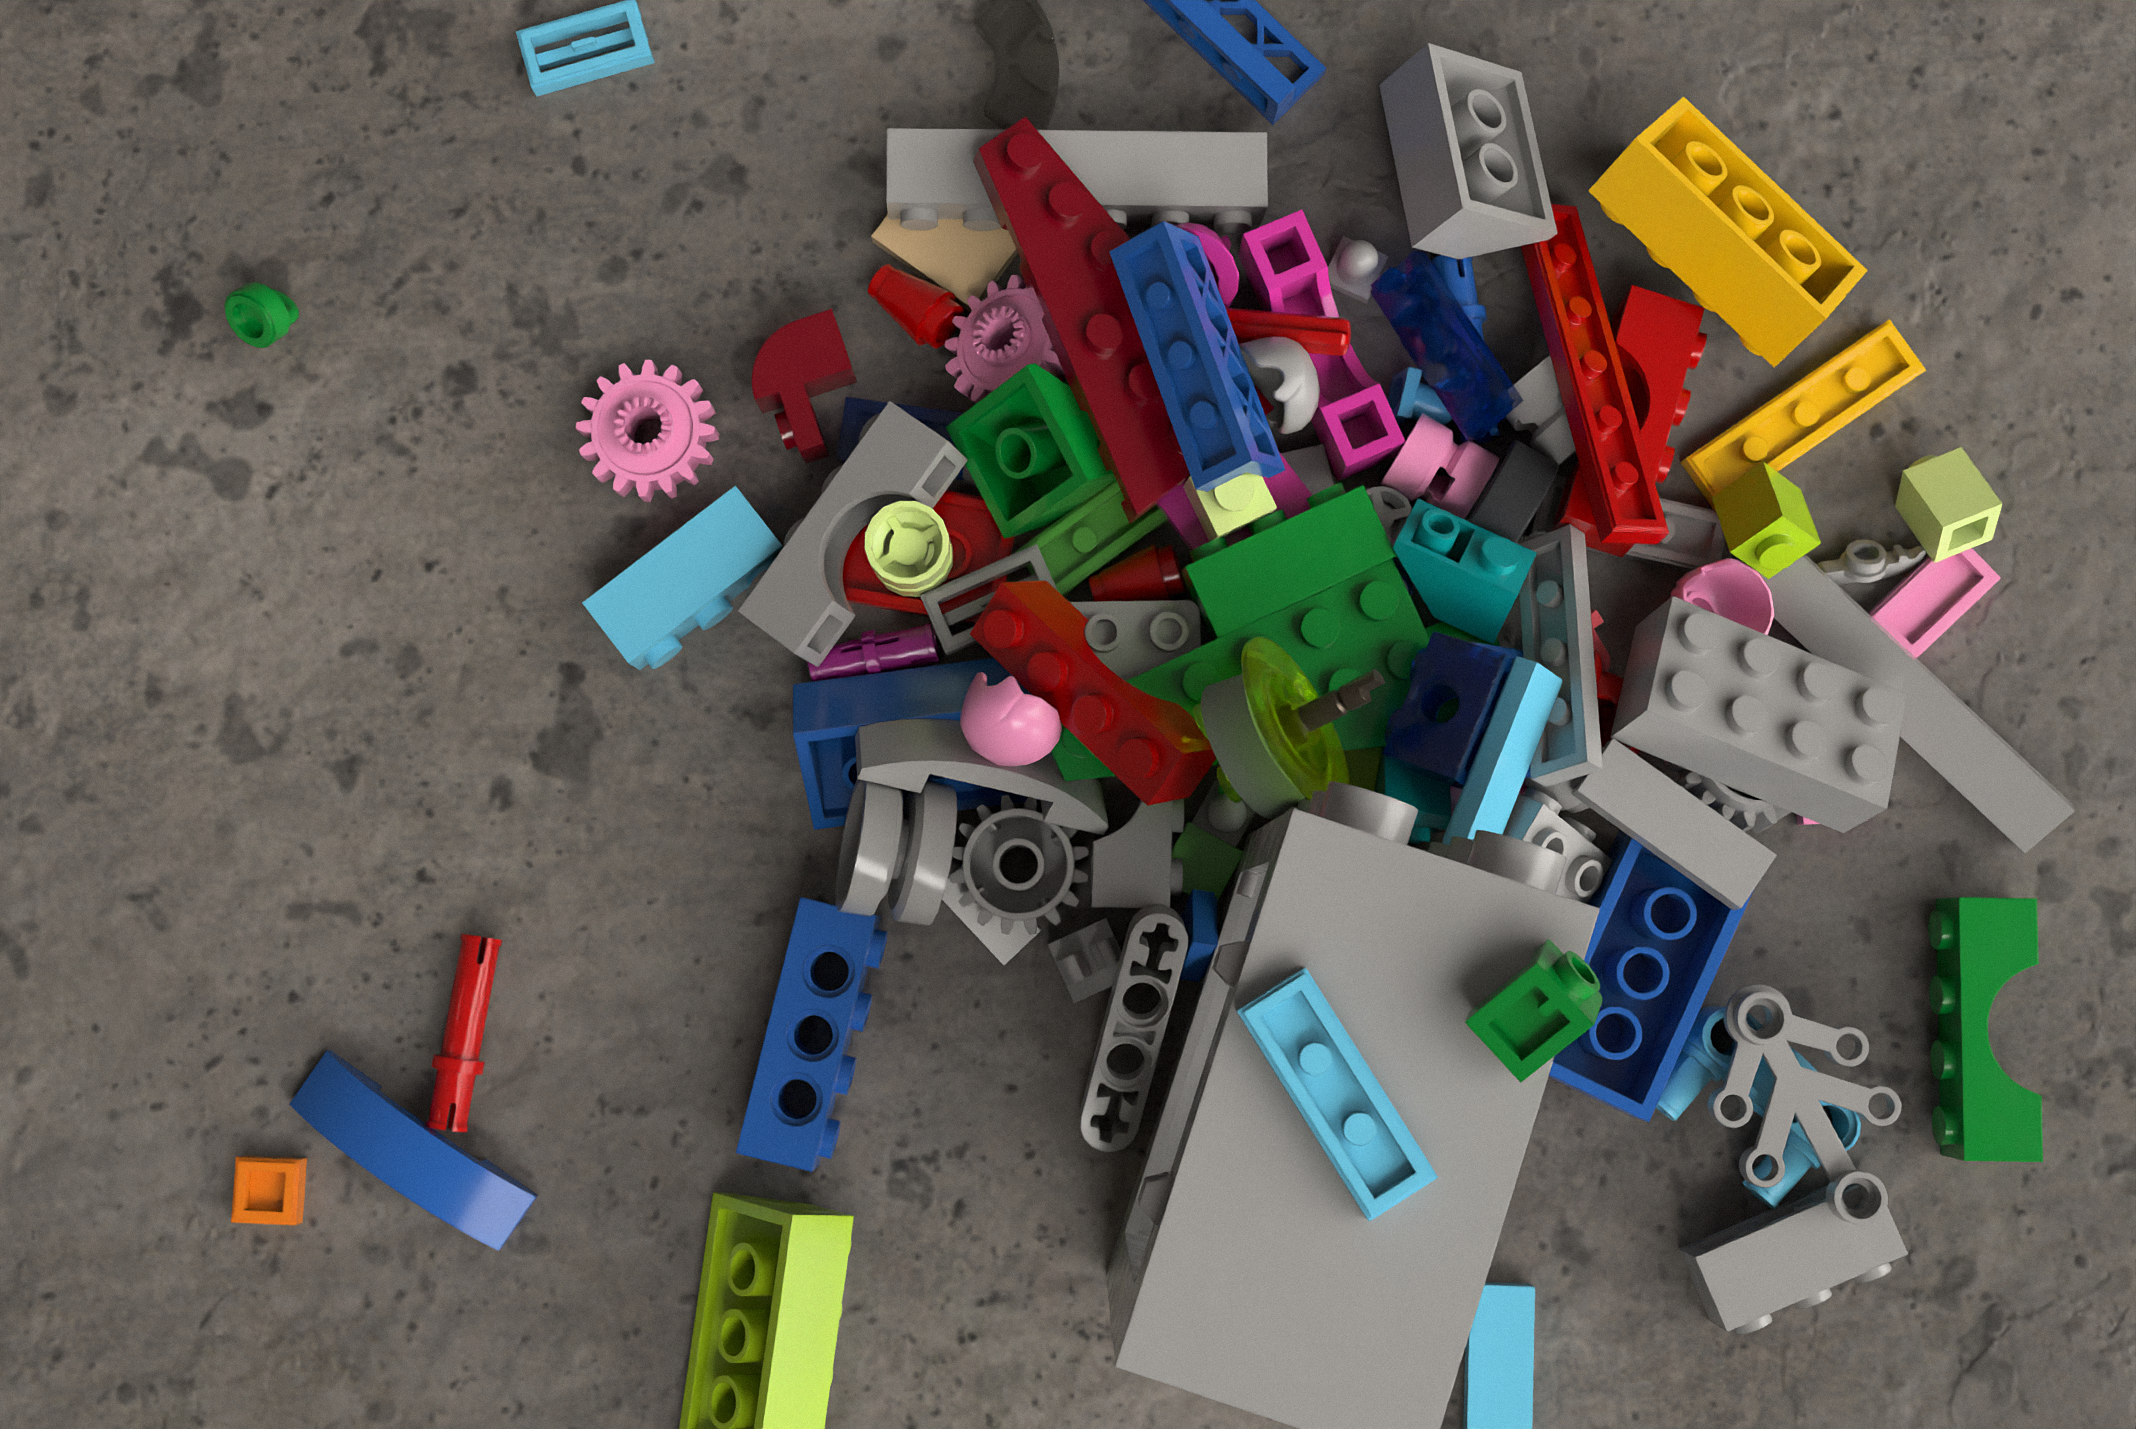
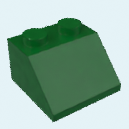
M1036 363L1026 365L946 426L957 450L968 460L965 465L1004 539L1052 524L1116 480L1112 470L1106 471L1097 450L1101 443L1088 413L1080 410L1071 387Z

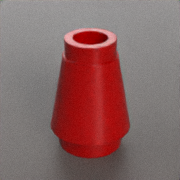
M890 264L882 266L876 272L868 287V295L875 299L890 317L920 346L928 344L934 349L943 346L945 341L950 339L958 328L952 323L954 316H963V307L955 302L953 292L896 269Z
M1153 543L1101 571L1099 574L1089 577L1095 602L1174 601L1173 597L1187 593L1186 584L1181 575L1182 569L1172 544L1158 548Z

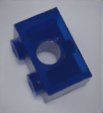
M1433 631L1427 647L1420 649L1413 660L1410 669L1411 686L1403 706L1393 712L1385 730L1386 747L1383 754L1403 769L1462 790L1513 661L1504 653ZM1459 698V708L1454 717L1447 722L1437 723V713L1440 707L1450 699Z

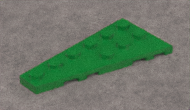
M1393 559L1126 681L1149 695L1179 704L1204 727L1201 711L1203 690L1211 684L1252 670L1260 671L1278 685L1294 709H1297L1334 689L1339 690L1340 686L1376 669L1383 677L1385 684L1369 691L1371 702L1353 711L1348 710L1347 714L1308 733L1315 754L1461 738L1460 702ZM1061 723L1062 731L1059 741L1050 753L1064 782L1116 776ZM1217 758L1212 765H1220Z

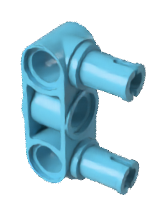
M1711 1005L1699 1010L1681 1050V1054L1657 1103L1656 1109L1672 1121H1676L1711 1079L1716 1082L1720 1079L1725 1081L1736 1042L1734 1041L1725 1052L1719 1053L1713 1047L1710 1039L1712 1027L1717 1021L1724 1018L1725 1007ZM1747 1013V1023L1753 1030L1763 1027L1761 1023ZM1790 1046L1801 1067L1817 1072L1802 1055ZM1763 1056L1761 1057L1748 1095L1753 1103V1111L1762 1118L1774 1081V1076ZM1819 1100L1820 1104L1826 1106L1831 1112L1832 1126L1845 1150H1849L1855 1145L1860 1136L1861 1122L1859 1116L1854 1111ZM1795 1115L1782 1156L1785 1163V1173L1782 1180L1777 1185L1769 1188L1753 1185L1746 1180L1742 1183L1755 1197L1773 1209L1779 1205L1810 1167L1817 1170L1821 1166ZM1767 1155L1753 1170L1754 1175L1758 1179L1765 1178L1771 1172L1772 1163Z

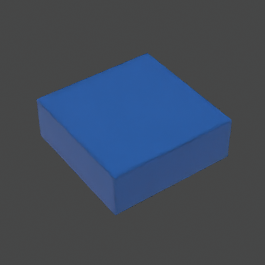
M1192 889L1181 915L1188 935V948L1179 979L1199 982L1200 978H1203L1218 945L1217 897H1215L1214 892Z

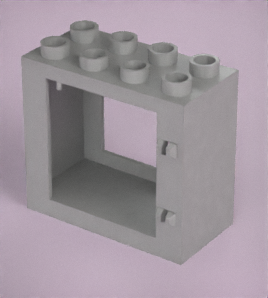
M1333 781L1329 782L1326 792L1313 791L1311 800L1300 799L1297 808H1289L1285 814L1247 835L1242 850L1243 854L1238 863L1217 928L1218 945L1203 978H1201L1106 1273L1115 1367L1299 1429L1441 1428L1554 1060L1553 1057L1520 1083L1468 1027L1465 1020L1470 1010L1530 962L1535 949L1547 939L1551 940L1563 954L1567 951H1572L1583 960L1585 959L1600 908L1556 894L1567 860L1565 856L1524 840L1485 830H1476L1473 840L1452 836L1450 845L1430 842L1428 850L1411 847L1407 844L1418 813L1417 808L1374 791ZM1303 967L1310 973L1438 1176L1437 1179L1370 1222L1363 1215L1235 1011Z

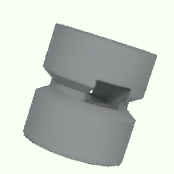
M1549 355L1495 402L1494 406L1516 431L1529 430L1532 433L1529 443L1530 448L1557 462L1558 466H1560L1576 453L1552 360Z

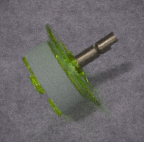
M1256 637L1247 642L1242 651V674L1207 686L1203 690L1201 703L1194 706L1193 713L1199 729L1209 740L1220 764L1217 768V776L1227 797L1234 803L1244 800L1259 815L1268 819H1274L1298 803L1300 799L1306 797L1311 801L1313 791L1326 792L1330 781L1350 785L1345 755L1332 721L1347 714L1348 710L1353 711L1371 702L1369 691L1385 684V681L1376 669H1373L1340 686L1339 690L1334 689L1319 697L1300 667L1279 645L1264 637Z

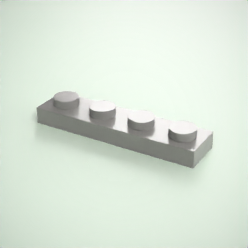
M1571 524L1519 544L1537 552L1519 591L1523 658L1538 662L1563 680L1530 764L1531 780L1545 787L1603 770L1585 533Z

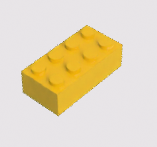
M1684 96L1638 135L1588 190L1600 202L1602 210L1611 220L1624 225L1646 246L1648 254L1656 263L1671 269L1692 289L1695 299L1701 306L1711 312H1716L1738 333L1740 341L1750 352L1762 356L1773 367L1777 366L1828 318L1868 271Z

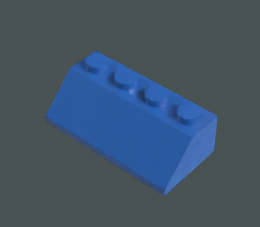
M995 658L793 684V736L814 830L839 827L845 824L849 802L857 780L855 736L859 727L903 719H948L960 721V714L969 685L977 673L983 672L986 674L987 686L997 685L1012 675ZM1018 682L1021 691L1024 694L1032 695L1022 684ZM929 774L926 780L953 785L957 797V811L975 809L981 805L985 807L1001 805L1002 796L1009 795L1013 803L1026 802L1028 798L1027 796ZM902 789L904 804L909 791Z

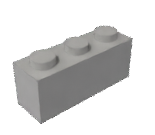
M1856 1183L1848 1185L1842 1194L1843 1202L1848 1208L1856 1206L1861 1200V1190ZM1824 1186L1777 1206L1775 1209H1770L1679 1248V1251L1710 1322L1727 1332L1734 1329L1736 1334H1746L1767 1326L1772 1322L1770 1313L1791 1304L1797 1309H1802L1824 1302L1832 1296L1831 1287L1853 1278L1855 1283H1864L1889 1273L1892 1270L1889 1262L1908 1255V1252L1888 1207L1878 1221L1865 1226L1854 1225L1839 1219L1832 1213L1826 1200L1827 1186Z

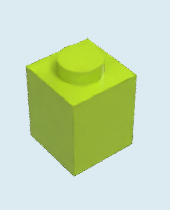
M1764 461L1712 497L1730 553L1767 579L1789 567L1796 560L1821 544L1801 489Z

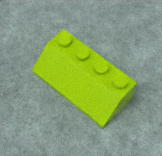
M713 1192L679 1429L825 1428L829 1392L833 1380V1363L839 1320L842 1315V1298L848 1255L851 1249L853 1215L813 1204Z

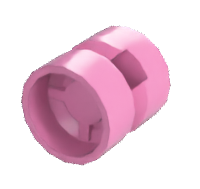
M1422 413L1380 485L1398 490L1409 502L1421 497L1427 503L1465 519L1491 477L1500 457L1470 440L1460 445L1453 442V430ZM1441 466L1453 478L1439 476L1436 472Z

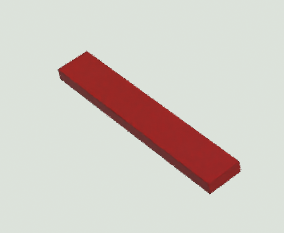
M1551 204L1558 234L1546 241L1523 245L1521 249L1600 542L1658 544L1669 534L1577 206Z

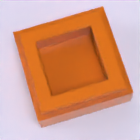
M256 1155L236 1157L231 1223L298 1225L303 1223L307 1158Z

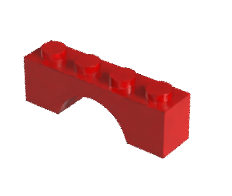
M1631 285L1616 307L1610 326L1655 483L1662 484L1668 475L1675 453L1674 447L1666 445L1671 426L1678 427L1691 397V390L1682 388L1688 369L1694 370L1697 367L1707 341V334L1699 331L1705 308ZM1578 461L1566 476L1550 532L1571 524L1585 533L1587 547L1622 558L1635 544L1600 542Z
M1048 581L1001 582L970 632V635L1033 696L1040 697L1057 709L1061 723L1147 806L1190 797L1216 760L1205 728L1179 704L1149 695L1111 671L1094 654L1085 639L1084 628L1089 620Z

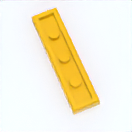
M1889 319L1680 463L1715 510L1712 497L1762 461L1778 472L1926 371V369Z

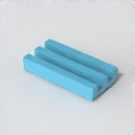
M624 0L516 31L530 85L535 95L541 96L655 63L637 1ZM629 21L630 28L596 38H584L574 41L568 46L539 54L535 53L534 48ZM635 44V46H633V47H629V48H626V49H622V50H619V51H615V52H612V53H608V54H605V55H601V56H598V57H594V58H591V59H587V60H584V61H580V62H577V63H573V64H570V65H566V66H563V67H559V68L552 69V70L545 71V72H542V73H541V71H542V70H545V69H549V68H552V67H556V66H559V65H563V64H566V63H570V62H573V61H577V60H580V59H584V58H587V57H591V56H594V55H598V54H601V53H605V52H608V51H612V50H615V49H619V48H622V47H626V46Z

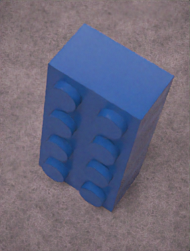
M1619 829L1607 855L1613 861L1605 873L1600 887L1588 902V905L1600 908L1584 961L1590 966L1599 980V993L1602 995L1603 1001L1595 1024L1555 1055L1548 1077L1630 1117L1649 1122L1751 895L1741 909L1733 911Z

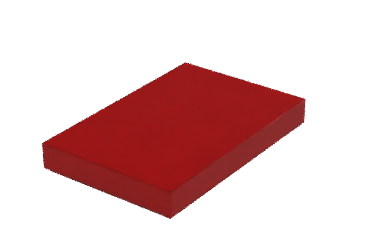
M952 491L944 492L933 510L943 519L953 547V566L946 581L940 586L1011 556L1015 536L1004 539L983 497ZM868 523L852 541L844 560L842 577L844 592L848 602L929 617L921 597L899 595L888 590L877 578L865 552V532L869 526ZM1008 574L939 604L942 615L995 592L1001 582H1007ZM981 614L960 623L975 625Z

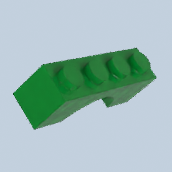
M1936 898V910L1932 911L1929 917L1928 936L1932 948L1937 949V975H1934L1931 979L1929 998L1933 1012L1938 1014V1040H1935L1932 1044L1930 1060L1933 1075L1936 1079H1939L1940 1105L1935 1106L1933 1110L1932 1132L1936 1143L1940 1145V1154L1962 1161L2043 1162L2042 1096L2020 1086L2002 1070L1993 1055L1988 1037L1989 1013L1999 990L2019 972L2039 964L2037 898Z

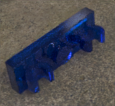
M1413 250L1399 265L1389 267L1370 285L1372 287L1370 293L1466 440L1478 441L1524 401L1425 252Z

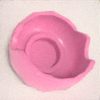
M1726 558L1702 565L1687 572L1676 582V588L1672 590L1670 598L1672 596L1765 635H1768L1775 616L1771 590L1759 572L1739 559Z
M980 672L976 674L969 685L960 714V726L971 749L985 759L1001 766L1027 765L1046 756L1058 743L1062 725L1057 709L1040 697L1024 694L1015 677L1008 676L997 685L987 686V676Z

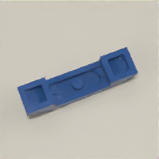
M331 1050L326 1051L289 1105L328 1141L388 1186L463 1233L498 1251L501 1250L538 1195L489 1160H477L435 1129L426 1127V1123L380 1092L379 1090L382 1087L380 1084Z

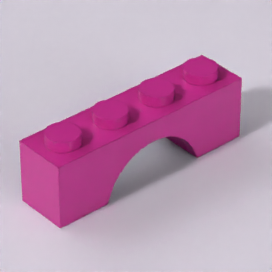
M1303 210L1243 234L1238 257L1262 311L1339 317L1330 287L1328 266ZM1351 344L1347 354L1343 356L1308 353L1316 368L1320 386L1318 407L1311 422L1321 444H1324L1327 458L1337 481L1396 457L1406 441L1380 383L1373 380L1366 372Z

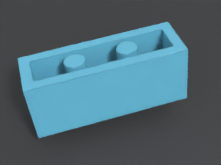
M735 485L587 598L582 604L630 665L641 670L649 664L652 669H656L679 653L683 647L679 640L698 625L702 630H707L723 620L733 610L730 601L747 589L759 573L768 570L783 549V546Z

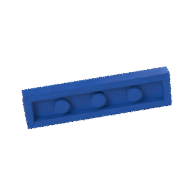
M1143 0L1272 125L1325 75L1326 67L1256 0H1230L1231 2H1220V0H1212V2L1205 0ZM1221 15H1245L1256 25V44H1250ZM1264 34L1275 44H1264ZM1265 57H1289L1304 73L1292 84Z
M1162 221L1109 251L1195 489L1208 492L1246 472L1270 478L1284 471V464L1199 236Z

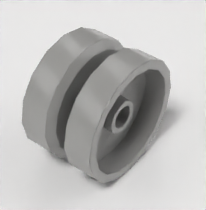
M860 779L856 780L847 810L838 858L835 885L837 912L870 917L874 915L879 902L888 892V904L895 921L929 926L933 923L945 892L954 847L957 797L953 785L926 781L921 793L909 791L903 804L902 789Z

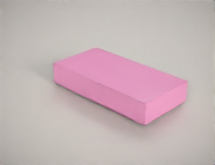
M1972 548L1936 563L1928 555L1867 613L1917 658L2001 578Z

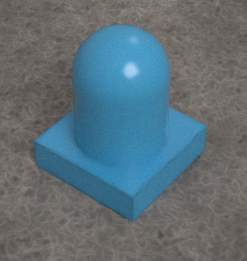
M1407 367L1393 375L1387 401L1398 425L1410 419L1418 421L1422 413L1443 425L1453 419L1456 413V401L1453 395L1447 390L1420 383L1422 370Z

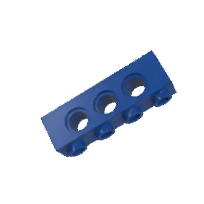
M800 897L736 1149L737 1154L813 1172L819 1166L821 1157L832 1159L841 1127V1121L831 1119L837 1093L848 1095L857 1062V1057L847 1055L852 1031H864L872 1003L873 994L862 992L868 967L880 968L887 943L888 931L878 929L881 916L874 914L868 917L837 912L836 905ZM828 952H835L841 955L846 960L849 969L846 982L836 990L823 987L815 974L818 960ZM811 1015L824 1018L832 1028V1042L824 1052L810 1051L801 1042L800 1027L803 1021ZM791 1080H804L814 1088L817 1102L810 1114L798 1115L790 1111L786 1106L784 1091Z

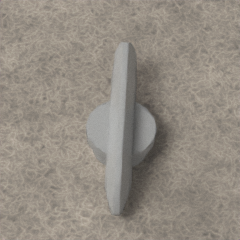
M1856 540L1847 546L1840 559L1823 561L1816 565L1837 585L1855 582L1871 583L1908 572L1921 562L1926 555V551L1922 546H1916L1908 550L1903 549L1900 544L1893 545L1892 552H1886L1884 547L1875 541Z

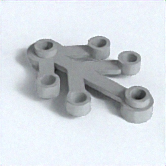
M1748 985L1740 988L1729 998L1724 1010L1725 1027L1728 1034L1736 1042L1723 1087L1713 1091L1708 1099L1707 1108L1710 1117L1722 1126L1738 1128L1745 1125L1753 1114V1103L1748 1095L1761 1057L1763 1056L1774 1076V1081L1755 1146L1746 1149L1740 1157L1739 1170L1741 1175L1747 1182L1762 1188L1773 1187L1782 1180L1785 1173V1163L1782 1156L1795 1115L1830 1181L1826 1190V1200L1832 1213L1843 1221L1859 1226L1870 1225L1878 1221L1886 1211L1888 1204L1886 1188L1875 1175L1855 1169L1819 1100L1854 1111L1861 1120L1868 1124L1888 1126L1894 1123L1901 1113L1899 1096L1894 1090L1885 1086L1868 1085L1863 1087L1801 1067L1787 1042L1790 1041L1823 1050L1827 1059L1832 1063L1853 1067L1861 1064L1868 1056L1869 1042L1866 1035L1854 1027L1837 1026L1832 1028L1792 1015L1786 998L1772 987ZM1755 1005L1762 1007L1766 1014V1022L1758 1030H1753L1746 1020L1748 1010ZM1849 1034L1855 1042V1050L1850 1057L1844 1059L1838 1054L1836 1044L1842 1035ZM1881 1093L1887 1101V1109L1882 1116L1875 1118L1870 1113L1868 1104L1873 1095ZM1733 1094L1740 1102V1111L1736 1117L1728 1120L1722 1115L1720 1104L1726 1096ZM1766 1154L1771 1160L1772 1169L1768 1176L1758 1179L1753 1173L1752 1163L1759 1155ZM1856 1183L1861 1190V1200L1856 1206L1848 1208L1843 1202L1842 1194L1848 1185Z

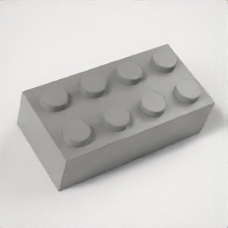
M1672 596L1635 628L1610 738L1845 833L1885 811L1888 807L1907 693Z

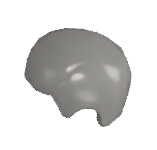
M1265 337L1240 343L1239 346L1254 385L1274 407L1272 412L1266 417L1267 421L1276 423L1278 432L1282 434L1302 430L1312 419L1318 407L1320 393L1317 371L1308 352L1298 342L1286 337Z

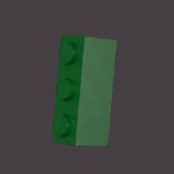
M1342 482L1335 484L1306 499L1311 508L1310 510L1290 519H1287L1283 509L1276 511L1248 525L1252 534L1251 537L1229 546L1223 536L1189 552L1193 563L1185 566L1181 571V575L1194 603L1200 610L1201 619L1212 641L1396 557L1364 485L1346 493Z

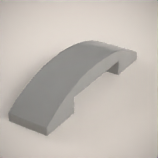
M903 719L861 726L856 733L857 779L921 793L929 774L1040 799L1044 822L1104 835L1108 828L1101 783L1096 778L1064 782L1051 753L1027 765H997L971 749L961 729L960 721L948 719Z

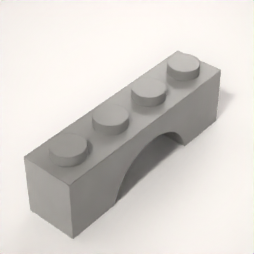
M889 401L880 414L874 415L865 424L860 433L859 444L843 466L837 467L828 475L822 486V495L807 516L798 520L789 529L784 540L783 549L768 570L762 571L753 579L746 593L747 599L738 612L791 652L819 667L856 616L846 598L842 577L844 560L856 535L884 506L898 501H917L933 509L968 460L945 438Z
M1184 798L1149 806L1140 799L1135 813L1121 829L1111 835L1093 841L1091 844L1090 908L1142 909L1151 905H1165L1170 908V896L1181 897L1183 862L1182 858H1171L1172 832H1183Z

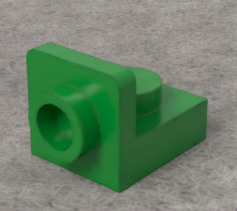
M1547 939L1535 949L1530 962L1470 1010L1465 1023L1521 1083L1595 1024L1603 1001V997L1599 993L1600 983L1593 970L1579 955L1572 951H1567L1563 954L1551 940Z

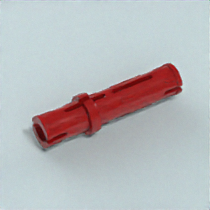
M462 933L460 935L461 944L441 1053L434 1054L431 1067L437 1069L429 1117L425 1124L428 1128L445 1131L447 1126L453 1132L468 1131L469 1125H467L475 1078L476 1075H483L485 1062L479 1060L499 948L502 946L503 941L488 937H482L481 941V936ZM480 942H481L480 953H479V958H478V962H477L478 951H479V946H480ZM450 1105H451V1110H450V1115H449V1120H448V1125H447V1119H448V1114H449V1108H450Z

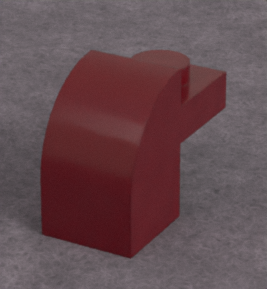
M832 309L795 320L775 331L759 350L752 371V391L762 413L764 414L782 407L785 408V411L774 414L786 450L798 447L799 453L806 464L828 457L829 453L810 398L857 383Z

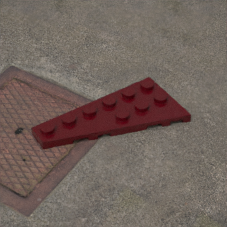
M1025 116L978 148L973 163L1002 229L1009 231L1022 261L1019 265L1021 274L1027 288H1034L1045 314L1042 318L1043 325L1080 410L1088 413L1101 443L1097 450L1106 471H1113L1124 497L1121 505L1129 524H1131L1190 477L1175 431L1109 251L1131 239ZM1255 386L1263 411L1267 417L1274 407Z

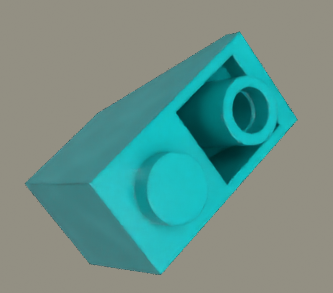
M1417 499L1393 546V550L1433 617L1491 644L1494 643L1537 554V552L1474 525L1421 499Z
M1384 747L1381 750L1374 792L1400 800L1418 809L1408 841L1410 845H1421V842L1430 843L1431 835L1446 831L1451 819L1449 756Z

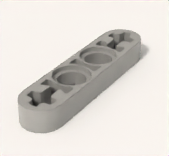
M1151 905L1142 908L1133 916L1128 926L1081 1102L1080 1127L1082 1134L1092 1147L1100 1151L1115 1152L1124 1149L1134 1140L1138 1132L1188 948L1186 927L1182 917L1174 909L1165 905ZM1157 923L1167 924L1169 936L1175 939L1173 943L1163 942L1157 955L1158 970L1168 969L1166 975L1146 966L1149 946L1147 938L1141 936L1143 931L1153 932ZM1132 961H1137L1143 966H1131ZM1136 983L1153 985L1160 993V1000L1157 1006L1145 1014H1136L1129 1011L1123 1003V996L1126 990ZM1120 1044H1132L1142 1051L1144 1055L1143 1062L1136 1071L1129 1074H1119L1113 1071L1107 1064L1106 1060L1110 1050ZM1100 1083L1107 1085L1098 1087ZM1110 1087L1121 1091L1118 1100L1119 1119L1124 1121V1123L1114 1122L1110 1131H1103L1099 1128V1119L1093 1116V1114L1104 1115L1107 1111L1110 1100ZM1135 1091V1093H1134L1133 1095H1131V1094L1128 1093V1092Z

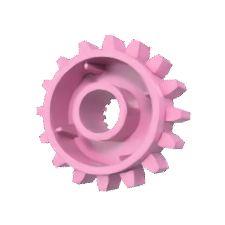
M1011 275L1005 290L995 281L989 282L987 287L988 297L981 301L972 295L967 299L972 310L968 317L954 316L952 323L961 331L959 337L946 340L945 347L957 357L951 359L945 367L946 371L957 379L954 387L975 404L1029 364L1036 363L1062 382L1066 379L1043 325L1042 318L1045 314L1034 288H1027L1025 281L1018 275Z
M652 360L644 361L640 375H634L628 366L623 363L619 365V376L621 379L619 382L613 385L609 380L600 376L596 381L604 394L599 400L584 397L581 402L593 415L591 420L576 422V430L582 436L592 439L591 442L586 443L579 449L580 454L586 461L600 460L592 473L602 483L615 476L613 490L622 497H625L632 487H635L638 496L644 502H651L654 490L662 489L672 499L677 497V484L686 480L695 486L699 482L694 472L699 463L712 465L713 457L705 449L706 442L719 440V432L714 426L705 424L704 421L716 414L715 409L710 401L696 402L701 396L703 389L695 379L680 386L683 374L674 365H671L663 376H659L658 369ZM651 419H657L662 422L661 433L659 432L657 439H653V442H647L644 445L642 443H635L636 430L643 422Z

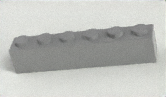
M887 128L886 203L888 219H900V226L910 230L934 229L938 226V219H963V226L975 231H990L1000 228L1001 225L973 163V159L978 148L1005 130ZM1038 130L1122 230L1127 227V224H1152V227L1165 221L1172 225L1187 222L1214 225V229L1218 232L1241 233L1249 231L1252 225H1260L1267 210V132Z

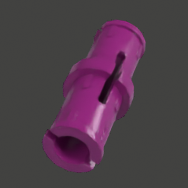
M932 623L911 627L910 629L877 634L876 630L864 631L861 633V638L835 644L819 667L808 662L811 680L815 682L891 672L913 666L940 663V654Z

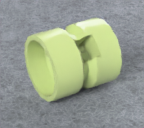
M898 501L884 506L872 517L865 532V552L877 578L888 590L902 596L920 597V595L938 588L946 581L953 566V547L943 519L931 507L917 501Z

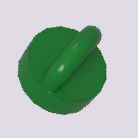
M247 282L226 297L224 304L226 319L231 329L245 343L257 348H267L288 333L290 325L299 318V309L290 297L258 282Z

